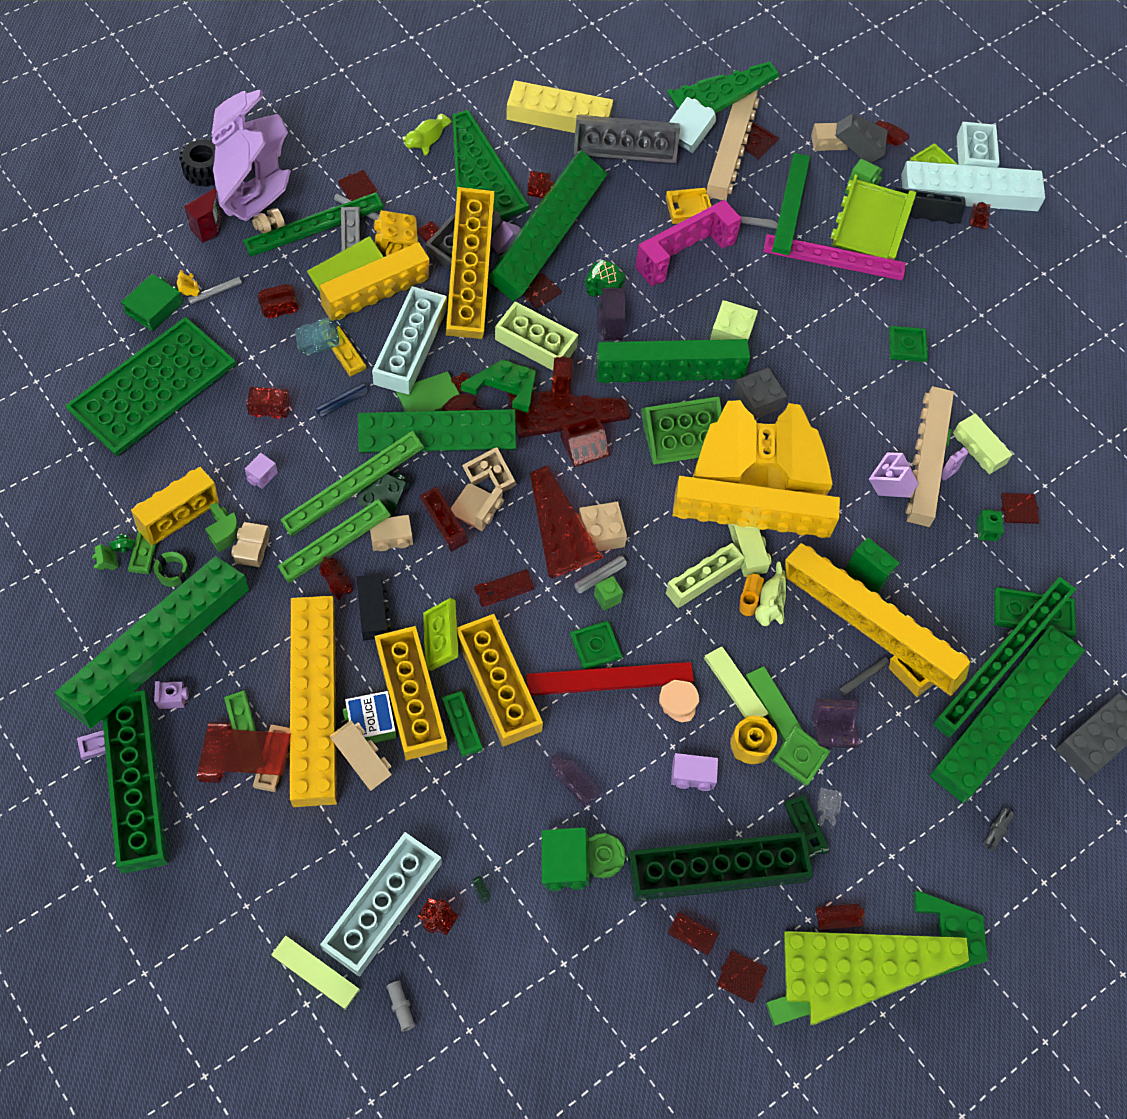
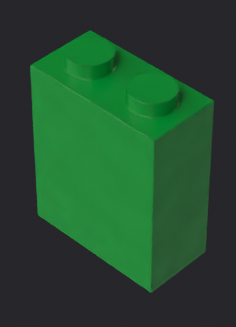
M151 274L123 299L121 304L125 314L153 332L183 304V300L181 297L182 293L177 287H172L163 278H158Z
M867 537L854 551L845 571L854 580L862 582L869 591L879 593L890 580L899 562Z
M586 828L542 830V884L549 891H561L564 887H570L571 890H582L584 886H590L589 833Z

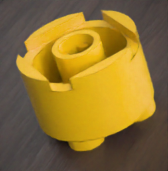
M756 715L748 716L737 724L730 741L733 755L737 760L747 764H759L765 762L770 756L777 742V732L768 723L769 721L766 718Z

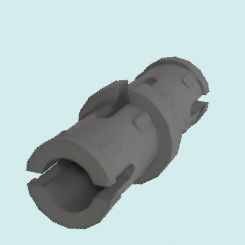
M1001 809L996 822L991 824V831L983 842L985 848L992 841L989 850L996 851L1002 837L1006 836L1007 828L1015 816L1012 811L1005 817L1009 809Z

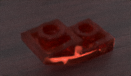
M881 120L875 123L888 130L886 143L899 146L909 138V134L891 123Z
M979 202L976 206L973 203L969 226L986 230L991 204Z

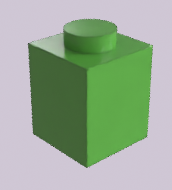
M614 576L595 584L594 596L603 611L621 603L623 591Z

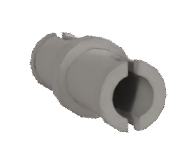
M395 981L388 984L386 988L393 1003L391 1008L393 1012H396L401 1031L405 1032L414 1028L416 1025L409 1009L410 1002L405 998L401 982Z

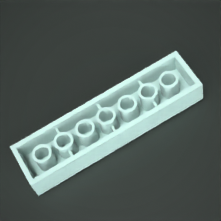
M906 161L901 174L902 188L965 197L966 206L1038 211L1045 199L1042 171Z

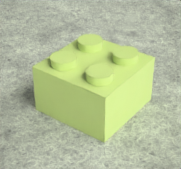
M723 300L710 340L747 339L749 341L758 311Z

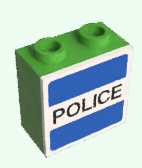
M388 691L345 699L347 707L343 708L345 721L352 720L354 725L358 722L366 732L363 734V737L367 742L372 740L373 743L397 739Z

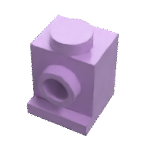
M155 681L154 702L158 709L185 708V700H188L189 693L188 688L184 686L183 682L160 683V681Z

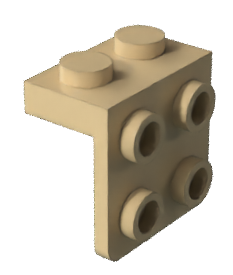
M471 483L467 484L451 507L450 514L483 531L486 525L491 523L494 513L497 509L501 508L504 502L503 490L495 487L490 494Z

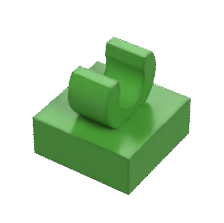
M102 544L95 547V554L92 556V559L97 560V564L94 565L95 569L103 570L107 568L114 570L118 568L116 551Z

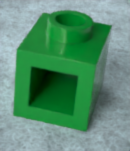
M992 509L982 510L976 519L978 540L998 541L1004 533L1002 512Z

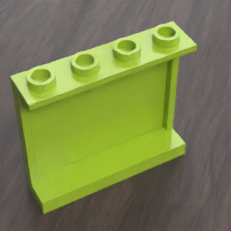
M855 174L853 180L848 182L846 189L849 191L848 197L844 196L841 204L844 207L843 212H839L836 223L839 224L837 229H833L830 238L833 239L832 246L852 252L895 260L916 192L909 190V193L905 194L857 180V175Z

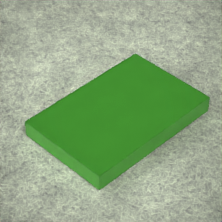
M448 371L415 382L410 395L395 391L404 412L444 411L463 404L462 398Z

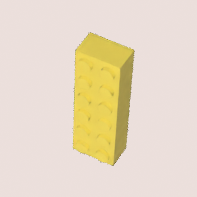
M514 80L507 103V120L575 133L577 115L611 117L613 100Z

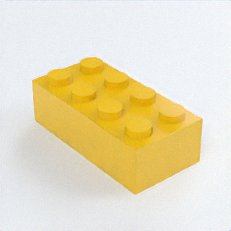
M201 467L189 471L186 476L178 481H173L168 487L154 493L152 497L138 503L131 509L137 530L150 545L157 544L210 510L209 506L215 502L219 504L215 483Z

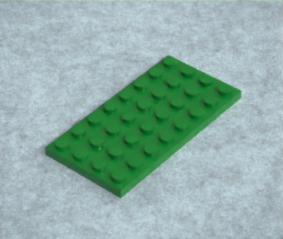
M184 317L66 404L65 407L70 414L117 457L236 366V361L187 317Z

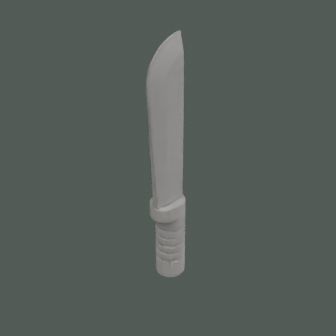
M740 216L742 218L741 223L768 228H777L778 225L775 221L769 219Z

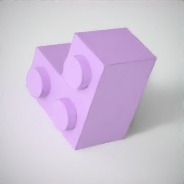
M886 453L869 478L878 496L910 498L919 484L903 453Z

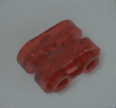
M284 284L267 288L257 294L262 314L266 318L272 319L277 316L292 314L299 308L292 285Z

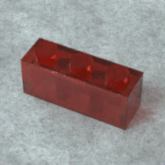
M436 486L420 495L425 510L449 550L452 552L468 543L466 533L438 487Z

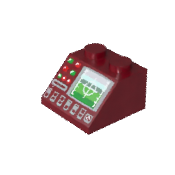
M214 188L184 206L190 230L202 243L218 235L222 219L217 191Z

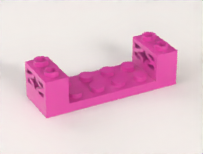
M722 200L638 245L635 268L651 287L661 284L667 277L671 255L679 253L682 249L692 246L695 242L705 239L709 235L722 249L732 246L737 240L742 218L725 200Z

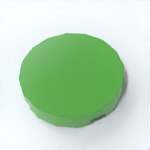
M606 833L596 834L589 838L590 874L603 879L613 877L619 873L624 866L626 857L625 848L619 839Z

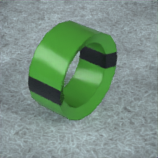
M166 552L156 559L154 572L161 584L175 587L186 581L189 576V566L183 555L177 552ZM169 562H179L183 565V569L176 577L166 578L161 575L164 565Z

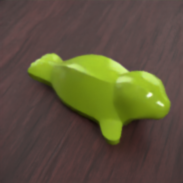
M439 114L436 120L428 119L423 121L415 130L410 131L403 137L405 146L408 149H422L423 155L427 156L429 147L440 138L443 129L449 126L452 121L444 114Z

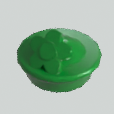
M119 534V537H116L115 541L110 542L109 546H111L113 551L126 553V550L133 549L135 540L129 539L127 535Z

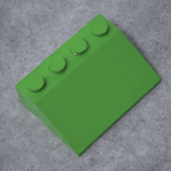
M719 397L641 409L643 428L653 465L699 458L710 424L716 423L722 413Z

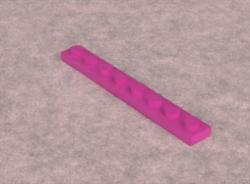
M766 235L763 250L765 253L902 280L904 277L906 262L798 240L792 241L788 256L772 252L775 236Z

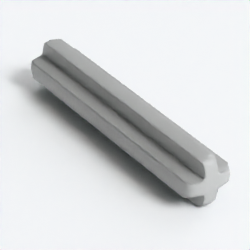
M619 556L574 584L576 591L582 593L626 566V559L623 556Z

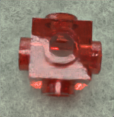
M530 171L527 196L544 198L554 184V181H551V174Z
M428 899L417 919L423 923L422 927L432 934L436 931L447 935L459 915L450 908V904L442 899L438 901Z

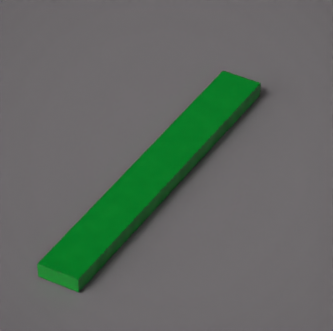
M793 153L772 252L788 256L790 254L810 156Z
M377 192L286 224L283 227L272 229L267 233H261L244 239L243 242L249 256L252 257L341 225V207H359L361 218L383 210V203Z

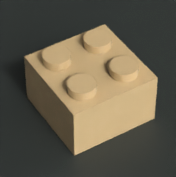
M618 502L579 508L578 522L586 553L625 547L627 534Z

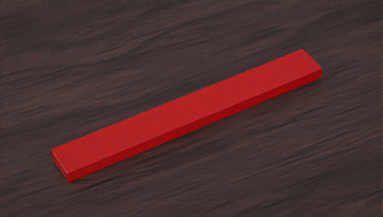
M691 662L526 674L527 688L531 696L665 686L673 680L686 681L692 684L694 682Z

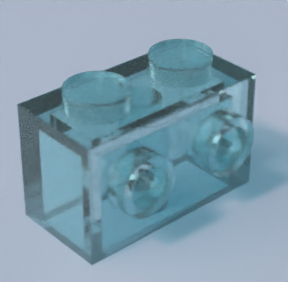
M329 318L320 319L312 324H304L300 328L295 329L297 349L305 356L340 345L337 325Z

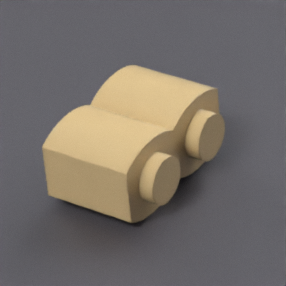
M248 522L243 523L242 528H239L237 532V539L239 540L236 545H233L231 552L236 564L254 567L261 566L270 536L268 526Z

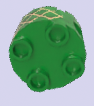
M600 260L599 263L597 261L594 262L584 282L587 288L586 293L592 297L600 296L605 302L612 303L617 298L626 280L625 273L623 271L620 273L618 271L619 267L611 262Z

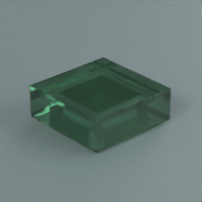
M481 876L473 878L472 885L481 903L488 902L490 894Z

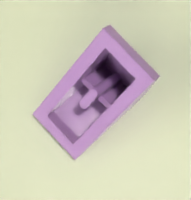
M505 221L492 235L490 243L497 254L504 252L521 228Z

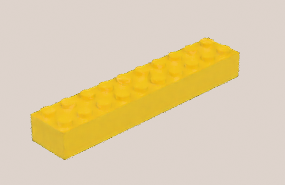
M800 543L785 559L786 578L891 654L898 657V659L948 695L952 696L966 680L971 661H969L965 654L953 650L946 641L939 640L929 629L922 628L916 624L912 617L905 616L899 612L895 605L886 603L878 593L866 589L862 582L849 577L845 570L838 569L832 565L828 558L819 556L812 547Z
M333 596L291 598L290 801L293 807L336 805L337 746L330 737L336 731Z

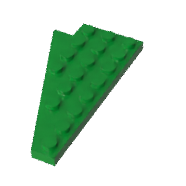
M469 110L453 114L456 196L458 187L494 191L493 209L500 213L501 220L528 211L529 205Z

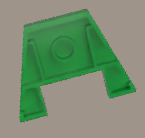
M500 360L462 382L461 391L477 395L483 386L487 385L517 395L512 402V408L528 413L536 371L511 363L510 361Z
M920 891L913 893L915 913L938 914L940 937L967 938L969 961L934 977L988 961L983 915Z

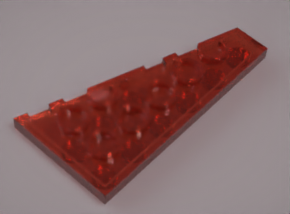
M549 391L541 393L532 392L529 412L515 409V427L519 439L628 420L630 414L625 399L606 397L596 399L590 398L587 395L576 397L568 393ZM507 392L510 408L515 409L512 408V402L517 395Z
M544 466L530 472L548 576L553 579L604 558L596 547L595 541L587 532V528L575 508L570 504L567 495L562 491L551 469L548 466Z

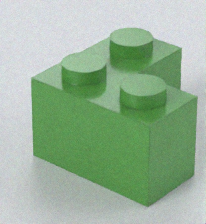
M860 159L853 168L849 180H853L856 174L857 180L879 185L882 180L880 175L883 169Z

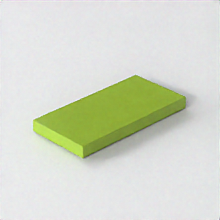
M369 236L309 269L307 273L320 292L321 284L381 259L383 255Z

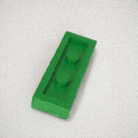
M462 691L442 697V702L462 758L483 751Z

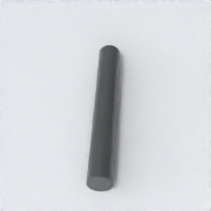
M883 657L838 690L840 695L845 696L890 663L889 659Z

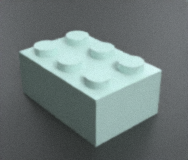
M962 122L957 134L959 165L998 167L999 153L996 125Z

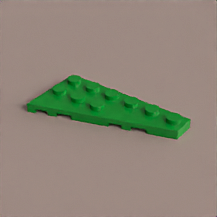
M769 61L751 66L749 70L742 72L737 70L733 71L731 75L724 76L723 74L698 81L695 85L681 86L682 88L677 90L669 89L667 93L677 109L689 97L692 100H698L706 108L710 107L716 114L779 77V74Z

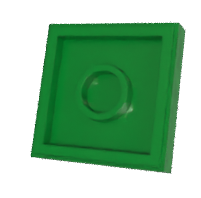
M890 326V359L926 362L928 359L926 329Z
M609 621L570 632L572 643L583 670L618 661L623 657Z

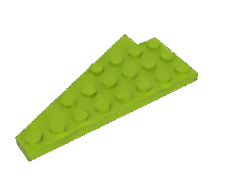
M785 931L786 1001L809 1003L810 1025H816L966 964L969 961L967 938Z

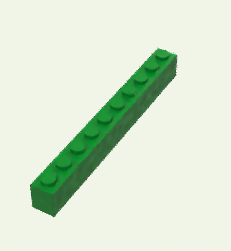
M1059 577L937 718L933 726L950 738L1074 593L1076 588Z

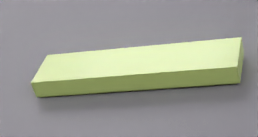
M722 646L705 655V661L745 718L753 715L761 717L768 715V711Z
M287 936L283 938L271 954L272 957L345 1010L360 991L359 988Z

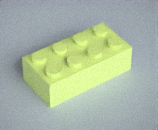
M516 301L495 326L496 341L556 373L560 372L576 350L579 334Z

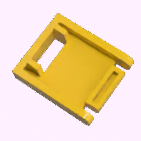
M706 188L666 191L665 198L672 224L681 223L711 207ZM673 203L678 204V209H674Z

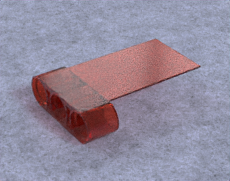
M210 721L207 726L199 762L198 781L219 784L224 771L283 776L291 734L234 730L231 727V723Z

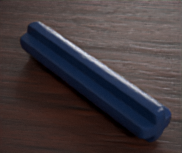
M361 383L317 406L316 412L322 417L368 393V388L365 383Z

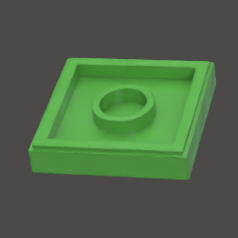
M795 726L772 761L803 785L807 786L830 751L799 727Z

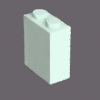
M687 97L669 121L670 123H679L680 125L678 145L694 153L716 122L714 110L710 107L702 106L696 99L692 100Z

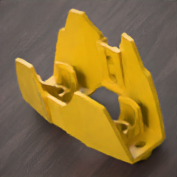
M741 400L728 401L718 421L710 424L693 474V478L827 496L833 484L826 452L818 430L810 426L801 405L788 403L787 408L778 417L775 424L756 423L754 415L744 407ZM763 433H767L769 435L767 440H765V436L763 435Z

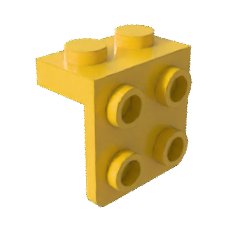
M381 210L378 220L374 222V230L377 233L375 235V245H377L381 253H385L389 242L413 245L418 242L415 216Z

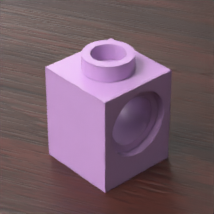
M262 453L245 468L247 481L261 489L278 474L276 463Z

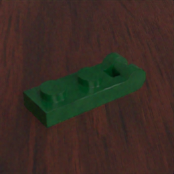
M805 795L786 801L784 807L796 833L805 832L810 859L815 858V855L820 853L822 855L829 853L828 844ZM815 839L817 845L812 847L810 841Z

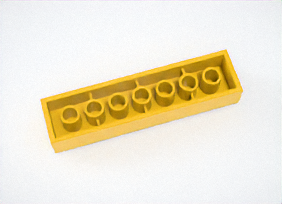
M457 188L446 336L483 338L494 191Z
M679 476L674 495L672 516L680 519L691 518L701 522L713 521L719 524H735L740 527H757L760 530L772 529L778 532H794L799 535L808 534L826 538L831 537L839 520L840 497Z

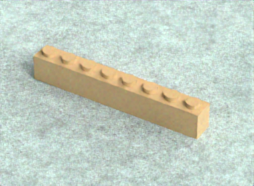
M758 91L752 92L732 105L707 185V194L710 198L726 201L728 194H732L734 186L732 181H736V169H739L741 159L739 158L744 155L745 146L743 144H747L749 136L747 132H750L752 128V122L750 121H754L756 114L754 108L757 109L759 105Z
M932 386L929 393L924 395L923 404H925V408L922 409L920 416L923 422L920 423L918 434L921 435L916 443L915 449L918 450V454H915L913 460L915 470L912 471L919 484L910 496V502L906 505L907 522L930 527L935 519L954 391Z

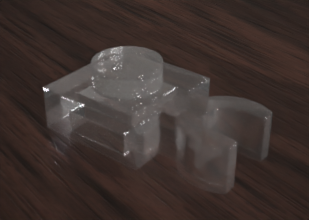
M820 788L817 811L823 812L818 820L819 826L823 825L824 819L830 821L831 829L836 825V818L833 814L838 815L840 813L842 792Z

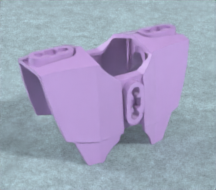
M262 90L250 93L242 91L219 105L215 109L211 135L213 137L212 142L216 147L213 173L219 205L228 216L235 215L238 219L244 221L261 212L285 191L291 172L289 169L281 170L278 164L282 144L288 134L280 115L275 114L245 122L244 115L261 100ZM252 162H255V177L244 183V178L252 169Z

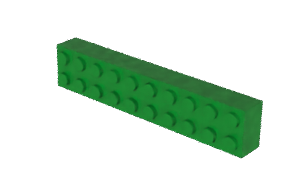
M583 150L571 159L488 274V281L512 302L523 295L607 176V173Z
M217 556L212 558L57 689L54 693L61 707L89 729H92L249 591L245 575Z
M1050 625L929 777L964 804L978 789L1085 649L1053 625Z

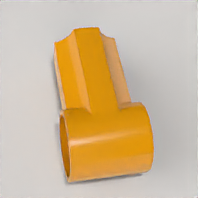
M752 573L746 577L739 604L740 613L745 616H753L758 607L764 578L758 574Z

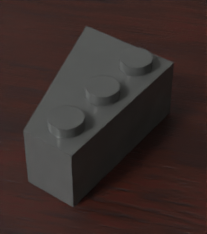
M853 113L837 123L835 136L863 160L872 163L885 155L888 130Z

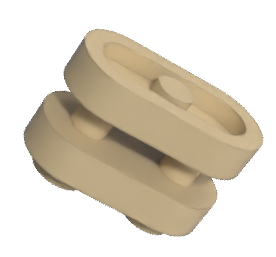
M278 208L267 210L268 216L264 213L255 214L252 220L255 230H259L261 233L271 231L270 225L274 228L285 226L282 214Z

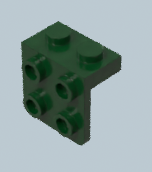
M389 471L362 489L357 503L367 507L377 499H380L390 513V517H393L403 491L410 490L412 482L408 481V477L403 474L397 473L394 475Z

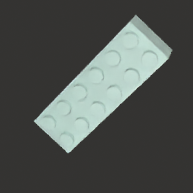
M411 287L372 370L374 385L410 395L446 314L447 296Z
M404 832L320 944L323 951L360 977L442 865L441 857Z

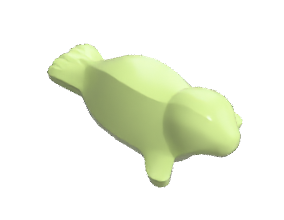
M779 561L776 564V574L761 589L760 605L755 611V617L762 626H768L775 619L779 624H783L785 621L786 572L782 569Z

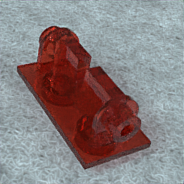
M325 556L319 567L320 574L327 581L330 591L334 593L337 600H340L342 593L350 594L353 591V585L346 575L339 577L344 571L338 560L334 558L327 559Z
M859 903L815 907L819 930L863 926L862 917L865 916L864 909L860 908Z

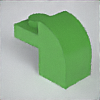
M217 502L209 507L212 516L217 522L205 528L217 551L221 552L237 540L239 525L234 512L229 515L224 507L220 508Z

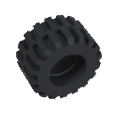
M207 138L189 141V144H185L183 149L180 150L179 155L185 179L189 180L191 184L196 183V186L203 185L206 187L210 184L211 186L215 185L213 173L215 144L211 139L207 140Z

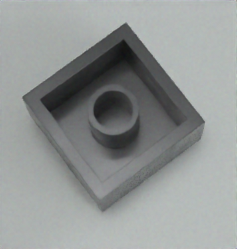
M769 367L737 379L733 389L736 399L741 400L744 407L754 415V420L783 409L787 398L786 393Z

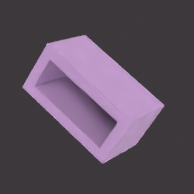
M675 753L672 763L671 785H676V787L681 789L697 787L701 791L714 789L717 783L718 758Z

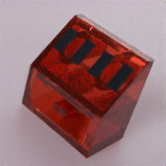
M597 413L561 424L560 438L574 467L610 456L605 430Z

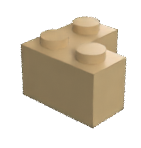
M497 447L462 465L473 485H477L490 477L495 487L500 488L503 492L517 485Z

